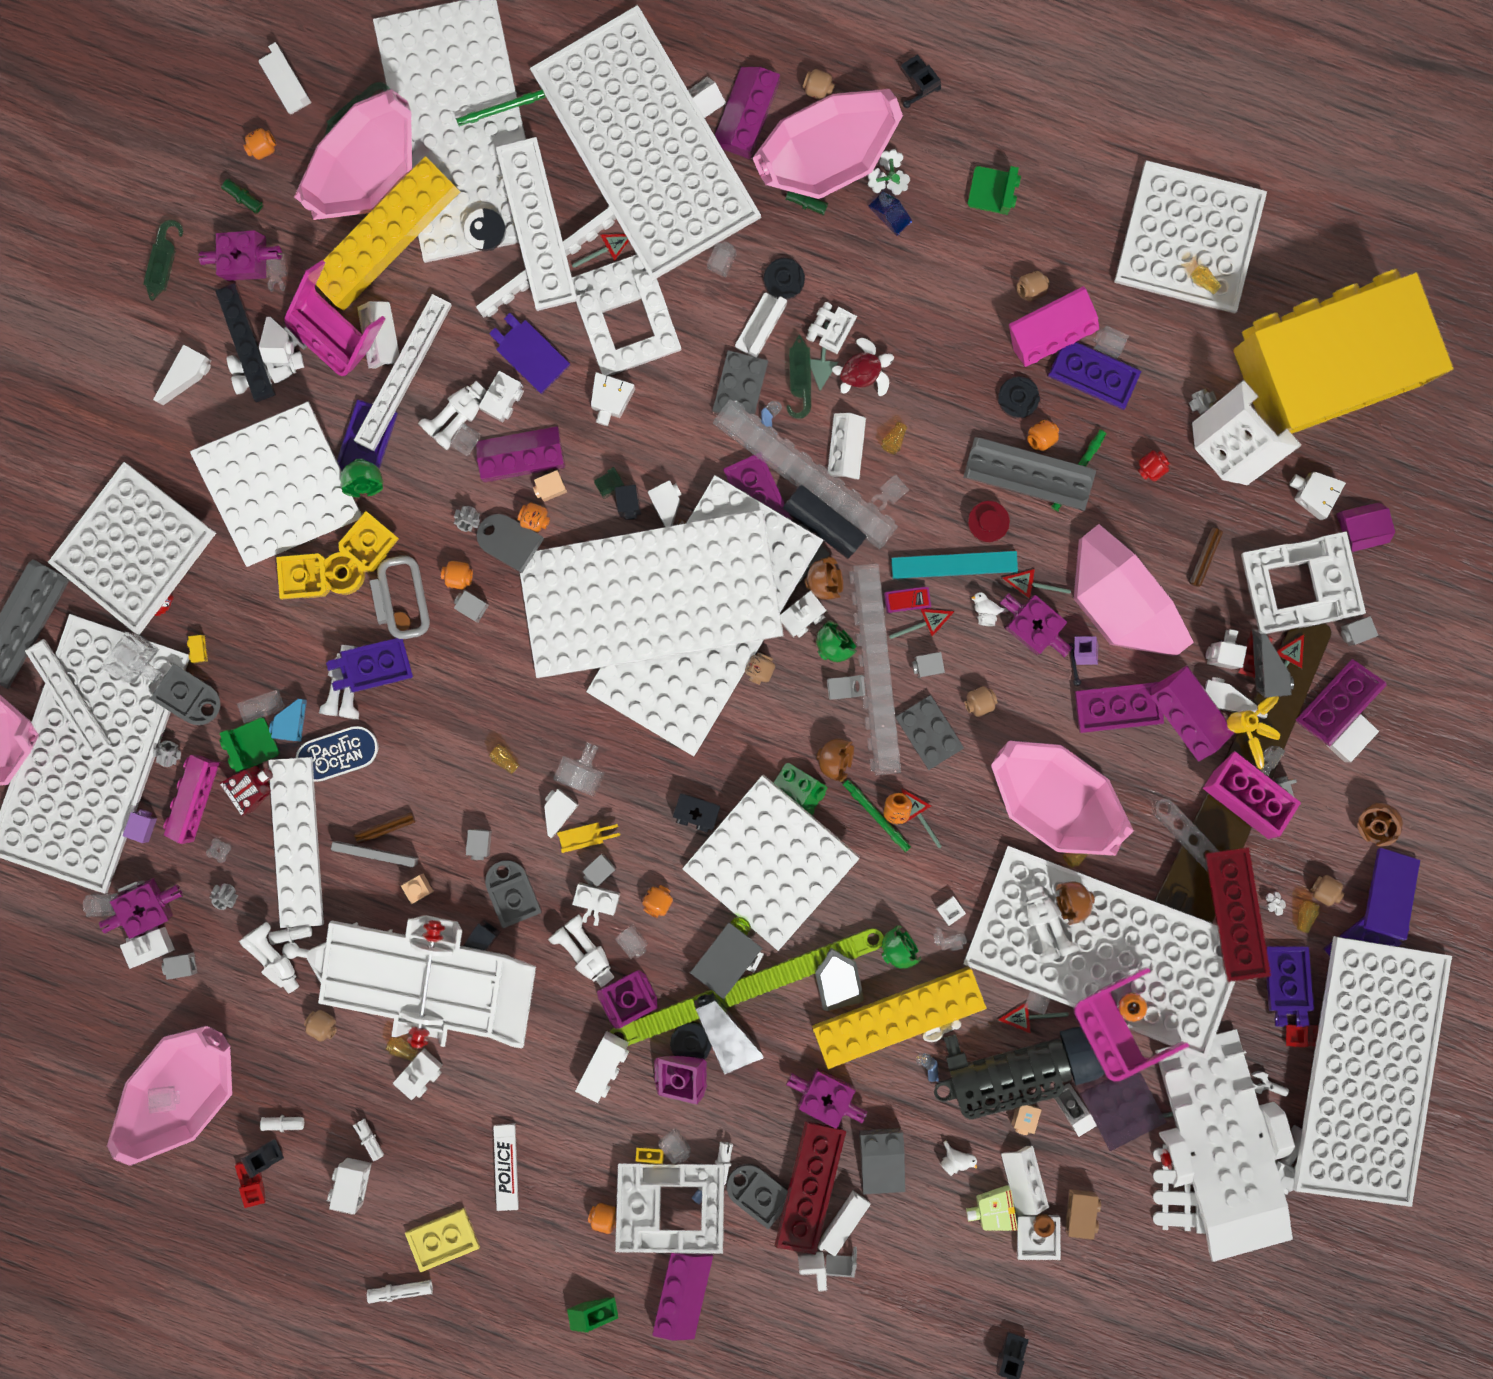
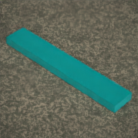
M1017 551L891 558L892 579L1018 572Z

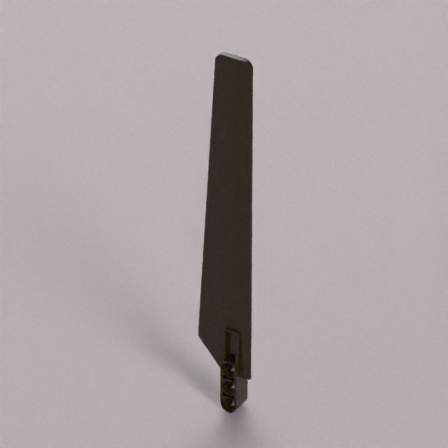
M1325 623L1289 629L1279 648H1283L1304 635L1302 669L1290 662L1286 667L1294 680V688L1291 689V695L1279 696L1277 703L1267 712V718H1258V723H1264L1280 733V739L1275 740L1260 735L1256 732V729L1251 731L1253 738H1258L1263 752L1264 766L1260 771L1271 780L1330 640L1331 628ZM1257 692L1253 703L1258 706L1267 697ZM1247 732L1236 734L1224 761L1233 752H1236L1258 769L1248 743L1249 737ZM1207 793L1154 902L1213 923L1215 911L1205 854L1244 848L1252 826Z

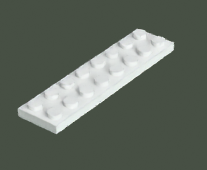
M537 137L496 147L536 310L539 311L578 301Z
M312 757L268 760L269 769L273 773V778L270 779L280 928L323 925Z

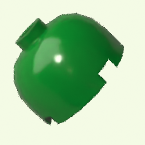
M356 459L343 469L340 485L343 494L347 496L360 497V494L367 493L368 497L378 494L383 490V477L375 464L364 459Z
M828 621L818 631L816 644L819 650L817 652L824 660L829 659L832 662L846 661L857 652L855 650L856 644L844 629L842 632L836 629L838 624Z
M897 925L884 936L882 940L883 953L881 955L887 964L891 963L894 967L900 969L909 968L919 963L921 956L917 958L916 953L919 950L907 931L902 933L899 930L902 926Z

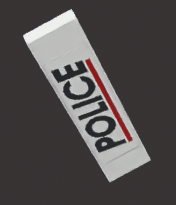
M494 1124L497 1211L518 1210L516 1125Z

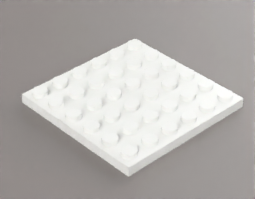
M1145 161L1114 283L1236 313L1267 191Z
M309 401L190 451L246 567L355 522L362 516L354 497L347 496L342 492L340 485L342 471Z
M123 462L48 563L134 633L140 635L216 533L134 468Z
M763 774L688 861L683 870L779 951L859 860L860 856Z

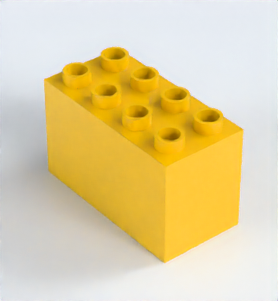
M1394 269L1373 278L1372 283L1359 288L1358 283L1334 292L1333 297L1319 303L1318 298L1301 303L1293 308V312L1282 316V322L1278 313H1274L1253 322L1254 326L1242 331L1244 341L1234 348L1233 351L1244 381L1258 396L1253 401L1257 414L1277 436L1286 429L1293 434L1421 387L1453 370L1417 273L1401 278L1399 270Z

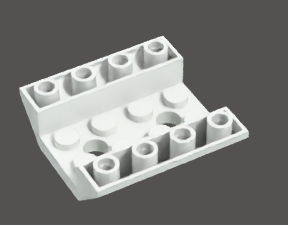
M1242 381L1192 423L1196 451L1219 477L1225 481L1248 485L1300 447L1301 444L1288 429L1277 436L1250 406L1258 396L1245 381ZM1245 430H1248L1252 436L1247 435ZM1220 449L1226 453V456L1220 452Z

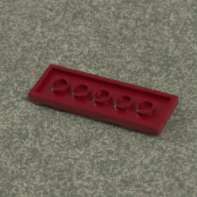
M1249 847L1206 853L1205 858L1226 982L1271 976Z
M805 1121L774 1244L776 1248L816 1255L847 1132L845 1129H836L832 1126Z

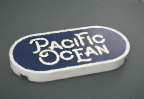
M350 727L304 743L299 748L296 758L312 757L314 781H324L370 765L378 753L379 744L376 736L368 729Z

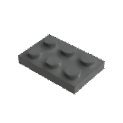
M728 350L713 412L753 422L768 360Z
M931 695L895 717L928 770L964 749Z

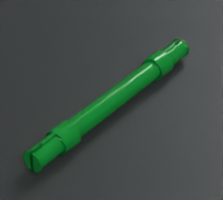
M543 89L533 93L530 92L486 109L467 113L468 115L456 118L459 127L468 123L472 124L480 119L525 104L528 105L546 97Z
M1099 430L1078 465L1084 467L1088 465L1095 452L1100 448L1107 435L1106 432ZM1053 503L1051 506L1057 512L1062 507V505Z
M849 779L842 784L851 793L850 795L889 834L895 844L897 843L904 852L911 848L903 839V836L865 798L859 788H856Z

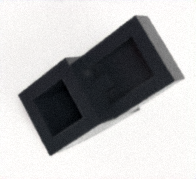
M918 54L900 65L901 71L911 82L915 93L920 97L941 84V80L930 65H926Z
M274 1139L248 1152L240 1159L249 1178L282 1160L284 1156Z
M1007 1332L1002 1352H999L997 1360V1375L1007 1379H1020L1029 1339Z

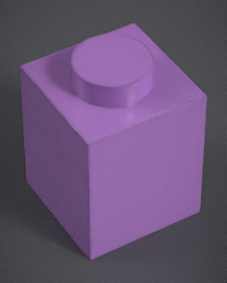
M1096 636L1075 637L1074 657L1077 665L1098 664V641Z
M139 809L137 812H131L123 837L140 843L149 842L157 818L152 817L151 812Z

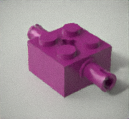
M255 230L216 233V251H200L199 256H203V258H199L201 265L216 264V275L227 281L266 278V260H280L282 255L277 253H282L280 246L266 247V237Z
M1009 593L1000 602V604L1014 614V618L1005 629L1035 655L1041 654L1047 646H1052L1065 657L1073 648L1058 636L1067 621L1036 595L1032 596L1023 605ZM1032 621H1033V622L1038 621V622H1039V625H1038V626L1040 627V629L1037 628V629L1034 630V629H1033L1034 624L1032 623Z
M154 878L137 887L115 896L110 901V904L116 914L103 921H99L100 928L104 927L102 932L106 934L119 926H123L129 939L168 921L173 914L167 903L183 897L182 890L178 891L180 886L176 884L161 892ZM138 907H140V908L144 907L145 910H144V911H143V910H140V911H139V910H138Z
M816 1068L809 1081L791 1073L790 1079L786 1083L787 1086L803 1093L798 1104L800 1111L836 1129L845 1115L861 1124L864 1121L863 1118L867 1115L868 1111L851 1104V1099L856 1091L853 1085L819 1068ZM830 1094L831 1100L824 1102L822 1096Z

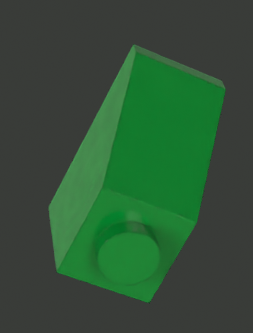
M615 1297L583 1302L567 1309L571 1331L587 1333L619 1318Z

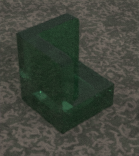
M615 467L607 470V474L594 481L603 499L615 494V487L625 486Z

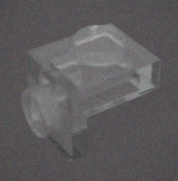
M935 928L936 933L933 934L936 946L940 945L942 950L949 948L951 951L963 948V944L967 943L963 933L944 938L941 928Z

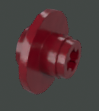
M981 502L973 507L969 514V530L981 542L991 543L998 541L1005 536L1009 529V514L997 502Z

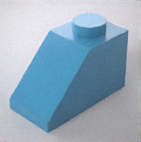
M297 699L274 717V721H271L269 732L272 733L271 738L301 741L307 700Z

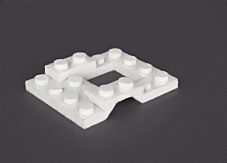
M638 255L572 277L578 300L576 303L602 375L611 376L682 350L657 279L652 281ZM642 299L654 336L615 350L603 312Z
M1347 532L1241 554L1258 630L1266 634L1328 623L1366 613ZM1308 563L1317 602L1277 610L1268 570Z
M618 1164L616 1252L723 1253L725 1165ZM661 1187H702L701 1231L660 1230Z

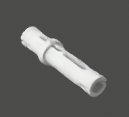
M428 1280L397 1286L389 1284L382 1288L368 1289L367 1300L369 1304L379 1301L392 1302L394 1299L432 1294V1281Z

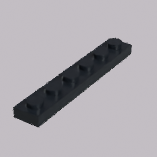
M233 283L216 290V295L254 401L257 403L275 396L272 382L263 362L238 287Z

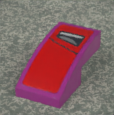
M929 587L884 593L887 613L931 607Z

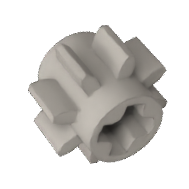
M1205 388L1192 394L1193 400L1189 404L1193 412L1198 410L1200 414H1203L1213 406L1217 398L1213 391L1209 393Z
M462 506L461 511L457 509L455 511L454 524L461 531L471 532L473 527L478 528L480 513H477L476 509L471 506Z
M164 741L158 743V748H154L153 757H156V763H159L161 766L170 767L176 765L177 760L181 757V751L178 750V745L174 742Z
M224 883L221 887L215 885L209 898L212 899L211 902L214 907L224 910L227 906L229 908L233 907L238 895L235 894L236 890L233 886Z

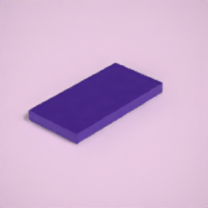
M1075 342L1059 350L1048 377L1124 410L1142 371Z
M357 400L337 458L341 471L356 459L369 461L380 469L398 415L397 412L394 413L375 451L354 441L373 405Z
M1383 848L1377 849L1363 928L1400 940L1407 939L1420 860Z

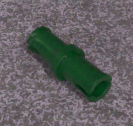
M230 178L226 179L222 184L221 189L234 197L238 204H243L255 214H258L263 208L264 204L249 194V190L246 188L242 189Z
M788 191L785 199L803 206L802 209L804 210L807 208L823 216L828 206V203L817 198Z

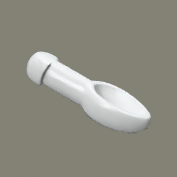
M956 1020L924 1032L922 1035L923 1039L927 1042H936L943 1037V1034L959 1029L961 1021Z

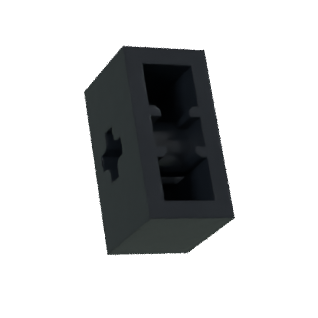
M637 486L615 487L620 517H624L625 520L637 519V515H641Z
M680 793L673 818H676V823L688 826V823L697 825V830L708 833L709 829L713 830L721 805ZM699 808L702 817L698 816L697 819H693V814L690 811Z

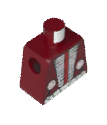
M254 766L222 781L220 784L240 814L244 816L256 810L271 793L268 781L273 778V773L268 768L260 771L257 766Z

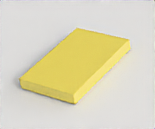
M465 1207L405 1232L420 1272L480 1248Z

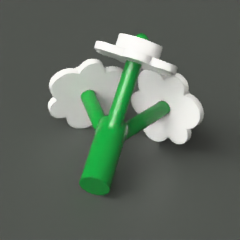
M895 149L883 151L879 162L886 170H890V173L886 176L884 172L876 168L872 173L868 174V185L872 187L875 193L885 189V181L887 180L889 181L887 188L892 190L894 195H899L902 191L908 189L907 184L910 182V177L907 174H903L900 170L896 173L894 167L901 165L900 162L903 160V154L897 153Z

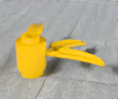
M1279 696L1267 697L1258 705L1256 712L1251 710L1235 712L1227 719L1229 730L1234 733L1247 732L1249 737L1248 743L1259 770L1264 766L1263 752L1258 738H1253L1251 731L1256 729V732L1260 735L1275 740L1280 739V733L1264 723H1258L1257 717L1258 714L1265 715L1277 703Z

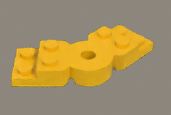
M365 511L339 542V552L330 555L327 559L321 554L276 557L280 599L325 597L330 591L341 595L356 592L365 580V572H374L387 557L386 554L399 538ZM346 568L347 576L340 579L338 576L339 570Z

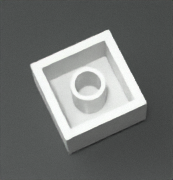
M346 1158L339 1164L338 1168H335L332 1177L335 1185L334 1189L330 1190L328 1202H331L329 1209L355 1214L363 1205L372 1163Z

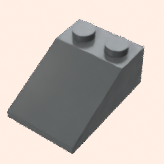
M1252 629L1256 691L1264 697L1291 695V689L1294 688L1293 677L1290 676L1266 633L1258 629Z
M902 1129L859 1130L863 1195L905 1192V1155Z

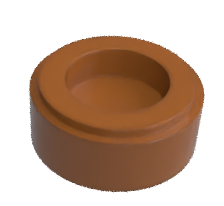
M402 612L394 613L397 629L400 631L409 630L411 627L410 617Z
M1041 1214L1034 1219L1033 1229L1038 1236L1049 1237L1055 1230V1224L1050 1216Z

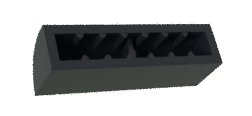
M800 485L782 507L847 559L855 553L867 537V535L803 485Z

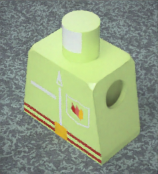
M1009 1185L977 1195L978 1207L966 1208L968 1222L980 1220L983 1230H1018L1012 1191Z

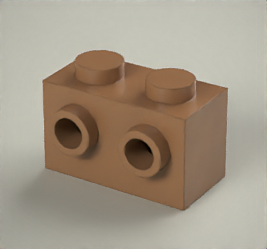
M1070 1189L1065 1227L1068 1237L1094 1240V1235L1098 1233L1099 1221L1096 1220L1097 1212L1101 1210V1199H1099L1095 1192Z

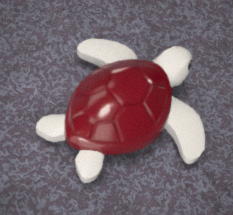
M859 338L856 342L864 350V353L852 356L844 367L835 366L832 368L833 373L840 376L843 382L841 393H847L851 386L863 388L872 385L876 381L878 384V395L883 396L888 390L889 379L881 371V368L889 366L893 362L894 356L886 353L876 357L875 345L865 338Z

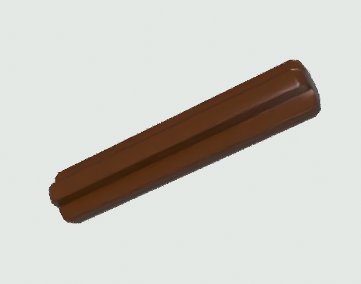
M1218 528L1211 529L1191 577V585L1195 587L1202 585L1223 534L1222 530Z
M407 813L354 834L355 840L360 844L415 823V817L413 813Z

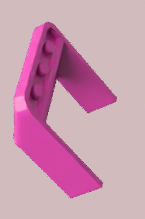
M322 260L305 272L284 321L287 328L335 373L340 376H346L369 351L386 318L384 316L378 318L366 327L362 335L316 292L315 285L325 265V262Z
M1144 967L1097 990L1079 1001L1074 1008L1075 1016L1105 1075L1112 1081H1121L1189 1047L1187 1042L1182 1041L1149 1058H1145L1141 1054L1124 1018L1120 1014L1111 991L1151 972L1148 967Z

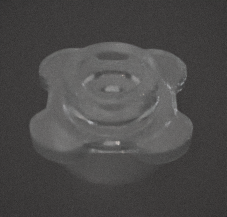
M215 838L211 842L210 849L206 851V855L209 858L217 859L219 863H223L226 861L229 851H231V845Z

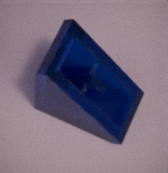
M882 192L868 206L896 236L912 222L900 200L885 192Z

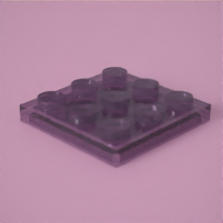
M1140 1071L1121 1081L1107 1079L1080 1093L1109 1151L1166 1123Z

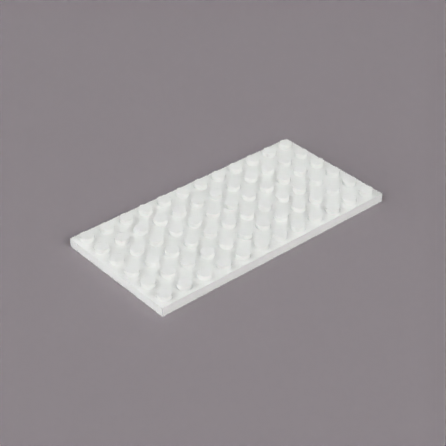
M462 0L373 19L387 89L394 90L407 100L410 106L412 169L426 156L460 191L418 235L423 261L426 263L479 252L480 250L475 249L469 244L464 234L465 220L477 209L487 208L494 210L504 220L506 235L504 241L497 248L519 243L509 199L505 195L507 192L506 187L502 191L500 190V181L503 175L496 151L498 146L526 140L519 107L460 127L456 121V118L468 115L467 113L477 112L517 98L497 0Z
M638 5L530 68L652 281L761 218L757 207Z
M714 476L687 523L763 510L779 610L781 612L823 540L719 477ZM764 640L601 667L586 692L692 756H695L743 676L751 656L756 654Z
M763 510L539 550L535 552L523 573H520L536 678L784 636Z
M69 614L55 656L112 746L97 756L92 757L45 684L31 722L39 734L32 751L12 778L0 810V858L106 894L108 893L127 839L123 837L130 813L137 810L155 759L153 757L154 748H158V743L161 742L171 713L150 700V697L173 664L186 670L189 654Z
M1010 846L1007 847L964 961V965L1074 1008L1079 1001L1097 990L1144 967H1148L1151 972L1111 991L1117 1007L1121 997L1127 993H1137L1146 1001L1147 1013L1144 1018L1135 1022L1124 1018L1128 1028L1171 1046L1182 1041L1187 1042L1189 1047L1183 1050L1207 1059L1235 981L1226 982L1217 925ZM1065 882H1080L1093 893L1095 898L1090 916L1085 921L1073 925H1068L1069 920H1063L1061 915L1058 917L1065 936L1070 942L1077 944L1079 951L1061 957L1051 926L1047 923L1045 925L1059 958L1041 964L1040 955L1043 952V947L1035 926H1030L1028 921L1027 902L1029 899L1026 892L1042 886L1045 895L1048 894V898L1050 897L1057 905L1056 897L1060 896L1059 890L1056 891L1057 885Z
M1333 937L1293 1190L1412 1207L1452 956Z

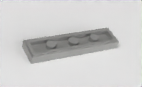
M339 841L332 842L331 847L332 851L410 867L416 866L419 859L418 857Z

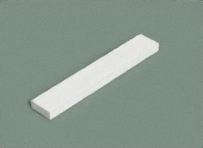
M42 639L26 649L25 652L90 755L95 757L111 747L110 741L46 640Z

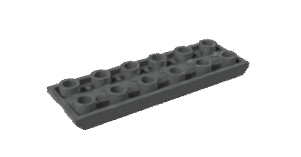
M975 437L963 478L1085 511L1096 470Z
M34 559L26 566L0 613V685L6 689L10 688L28 656L25 650L36 642L70 581L67 577Z

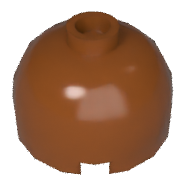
M833 557L815 561L810 566L805 578L806 587L810 589L812 594L822 600L840 598L839 593L843 592L841 569H836L834 564L838 563Z
M845 739L830 740L824 745L823 749L820 748L818 750L817 760L819 761V767L826 777L839 782L845 780L848 774L844 772L847 766L851 768L854 757L852 741Z
M1376 803L1370 805L1362 812L1357 827L1365 841H1371L1380 847L1389 846L1396 842L1400 836L1403 820L1396 808L1389 804Z
M1065 882L1057 885L1056 891L1059 890L1060 896L1056 897V902L1063 920L1068 919V925L1085 921L1090 916L1093 903H1095L1093 893L1080 882Z

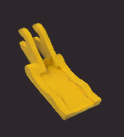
M599 822L558 832L557 835L562 847L561 851L564 853L604 843L603 840L618 837L620 833L603 837L601 831L616 828L618 824L600 828Z

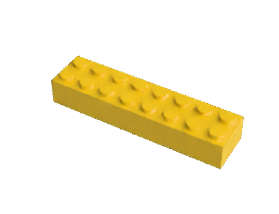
M425 156L323 260L325 265L316 282V286L337 307L344 311L439 215L460 191Z
M967 966L812 1025L827 1068L830 1069L987 1008L973 971Z

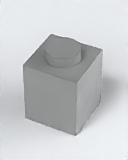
M464 591L463 594L459 593L454 601L456 604L454 609L477 623L489 606L467 591Z
M1371 616L1341 626L1342 639L1348 646L1356 645L1378 636Z
M941 652L914 657L915 661L912 662L913 673L918 674V678L945 673Z
M469 829L466 855H470L472 860H484V857L490 856L492 831Z
M602 853L582 871L585 874L583 878L589 885L592 886L594 884L597 887L617 868Z
M194 952L163 959L162 972L166 975L167 980L198 973Z

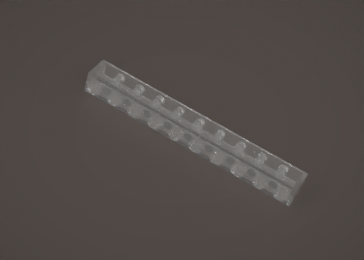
M731 399L727 402L713 422L715 426L797 488L800 485L807 488L867 535L866 540L878 549H881L898 527L892 517L884 516L878 511L879 509L876 505L861 499L860 493L856 490L848 489L844 486L843 480L828 474V470L823 465L815 464L807 453L799 452L795 449V445L790 440H783L779 437L778 432L771 426L766 427L761 423V419L753 413L750 415L746 412L741 403L738 401L733 402Z
M879 563L853 566L852 571L849 572L850 584H854L855 592H851L852 605L857 607V613H854V624L859 626V634H856L857 646H861V655H858L859 667H863L866 696H863V707L868 709V717H865L866 730L870 729L871 738H867L868 751L872 750L873 759H869L870 771H874L875 775L901 773Z

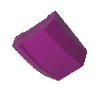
M1374 503L1336 513L1342 532H1347L1351 552L1390 543L1395 534L1390 510L1381 503Z
M640 970L597 991L598 999L609 1022L615 1029L622 1028L657 1008V996L647 976Z
M657 1057L654 1060V1082L658 1095L698 1104L704 1097L707 1087V1062L704 1059L693 1057Z

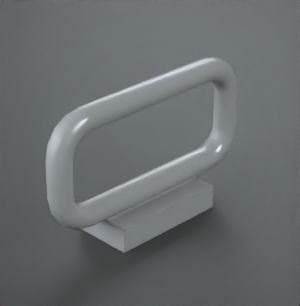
M398 556L383 560L377 569L378 579L370 580L378 624L387 623L390 633L398 639H408L423 635L429 628L430 619L417 562L409 556ZM400 564H407L411 568L421 617L419 628L400 631L396 627L386 577V569L388 567Z

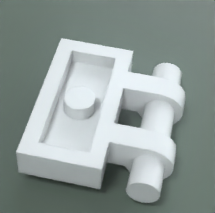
M825 302L823 307L819 308L814 324L810 325L806 339L814 342L816 336H820L822 339L819 345L838 354L857 316L838 307L834 314L830 312L832 305ZM825 320L830 321L827 329L822 328Z

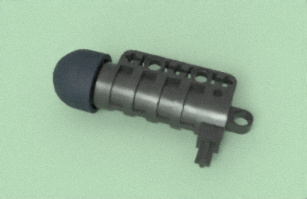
M1081 1026L1060 1031L1061 1039L1057 1038L967 1062L964 1051L961 1052L957 1036L950 1035L944 1037L949 1054L946 1056L952 1078L938 1082L934 1087V1095L942 1102L958 1099L962 1115L970 1120L1056 1098L1063 1092L1062 1082L1072 1080L1073 1078L1075 1085L1084 1084L1102 1077L1105 1073ZM1054 1081V1087L1050 1088V1082ZM1040 1084H1043L1042 1087L1044 1091H1042L1041 1087L1039 1086ZM942 1085L947 1086L950 1090L946 1097H940L937 1093L938 1088ZM1029 1087H1036L1034 1093H1026ZM1020 1089L1023 1093L1022 1097H1020V1092L1018 1091ZM1011 1092H1012V1093H1013V1098H1012V1099H1009V1094H1008V1093H1011ZM1001 1094H1002V1097H1001V1098H1002L1003 1102L1000 1101L998 1095H1001ZM988 1098L995 1099V1102L991 1105L985 1103ZM979 1100H980L981 1105H982V1107H980V1108H979V1104H978V1102H977V1101H979ZM971 1103L972 1105L971 1110H968L967 1104Z

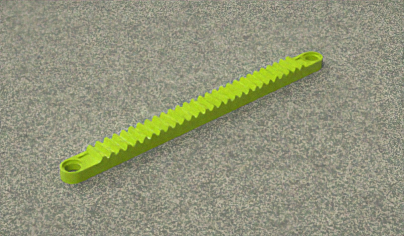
M875 928L864 930L740 978L724 999L713 990H709L644 1015L622 1028H612L610 1033H623L624 1040L629 1042V1046L693 1020L700 1019L696 1012L694 1001L701 995L714 993L726 1008L731 1007L742 1001H747L750 998L815 974L816 969L823 963L831 948L847 958L855 959L879 949L882 946L884 936L881 931ZM871 933H876L879 936V942L875 945H871L867 941Z

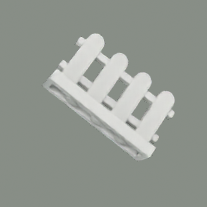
M1163 1144V1148H1156L1154 1150L1153 1157L1156 1161L1162 1162L1161 1154H1163V1149L1169 1152L1166 1144ZM1164 1166L1163 1169L1155 1170L1153 1178L1157 1183H1163V1190L1155 1191L1153 1199L1155 1203L1163 1204V1211L1154 1213V1223L1162 1226L1163 1230H1168V1226L1185 1227V1231H1190V1227H1195L1197 1233L1206 1234L1195 1192H1190V1184L1193 1183L1185 1184V1191H1168V1183L1173 1184L1175 1180V1170H1169L1168 1167ZM1168 1205H1185V1212H1168ZM1190 1206H1195V1213H1190Z

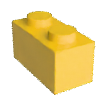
M188 636L187 645L190 647L189 660L192 663L207 662L205 636Z
M637 1148V1163L663 1164L664 1150Z

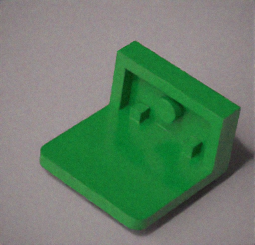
M977 166L973 174L968 206L974 209L1008 215L1010 209L1015 208L1017 200L1014 190L1015 187L1019 188L1021 175H1018L1019 167L1011 166L1009 171L1005 172Z
M258 718L234 730H225L219 733L221 739H219L223 750H227L230 757L228 758V763L236 772H242L280 754L274 738H271L272 733L269 732V726L265 718Z
M790 763L784 765L774 781L775 785L811 815L814 814V809L819 801L824 798L828 788Z

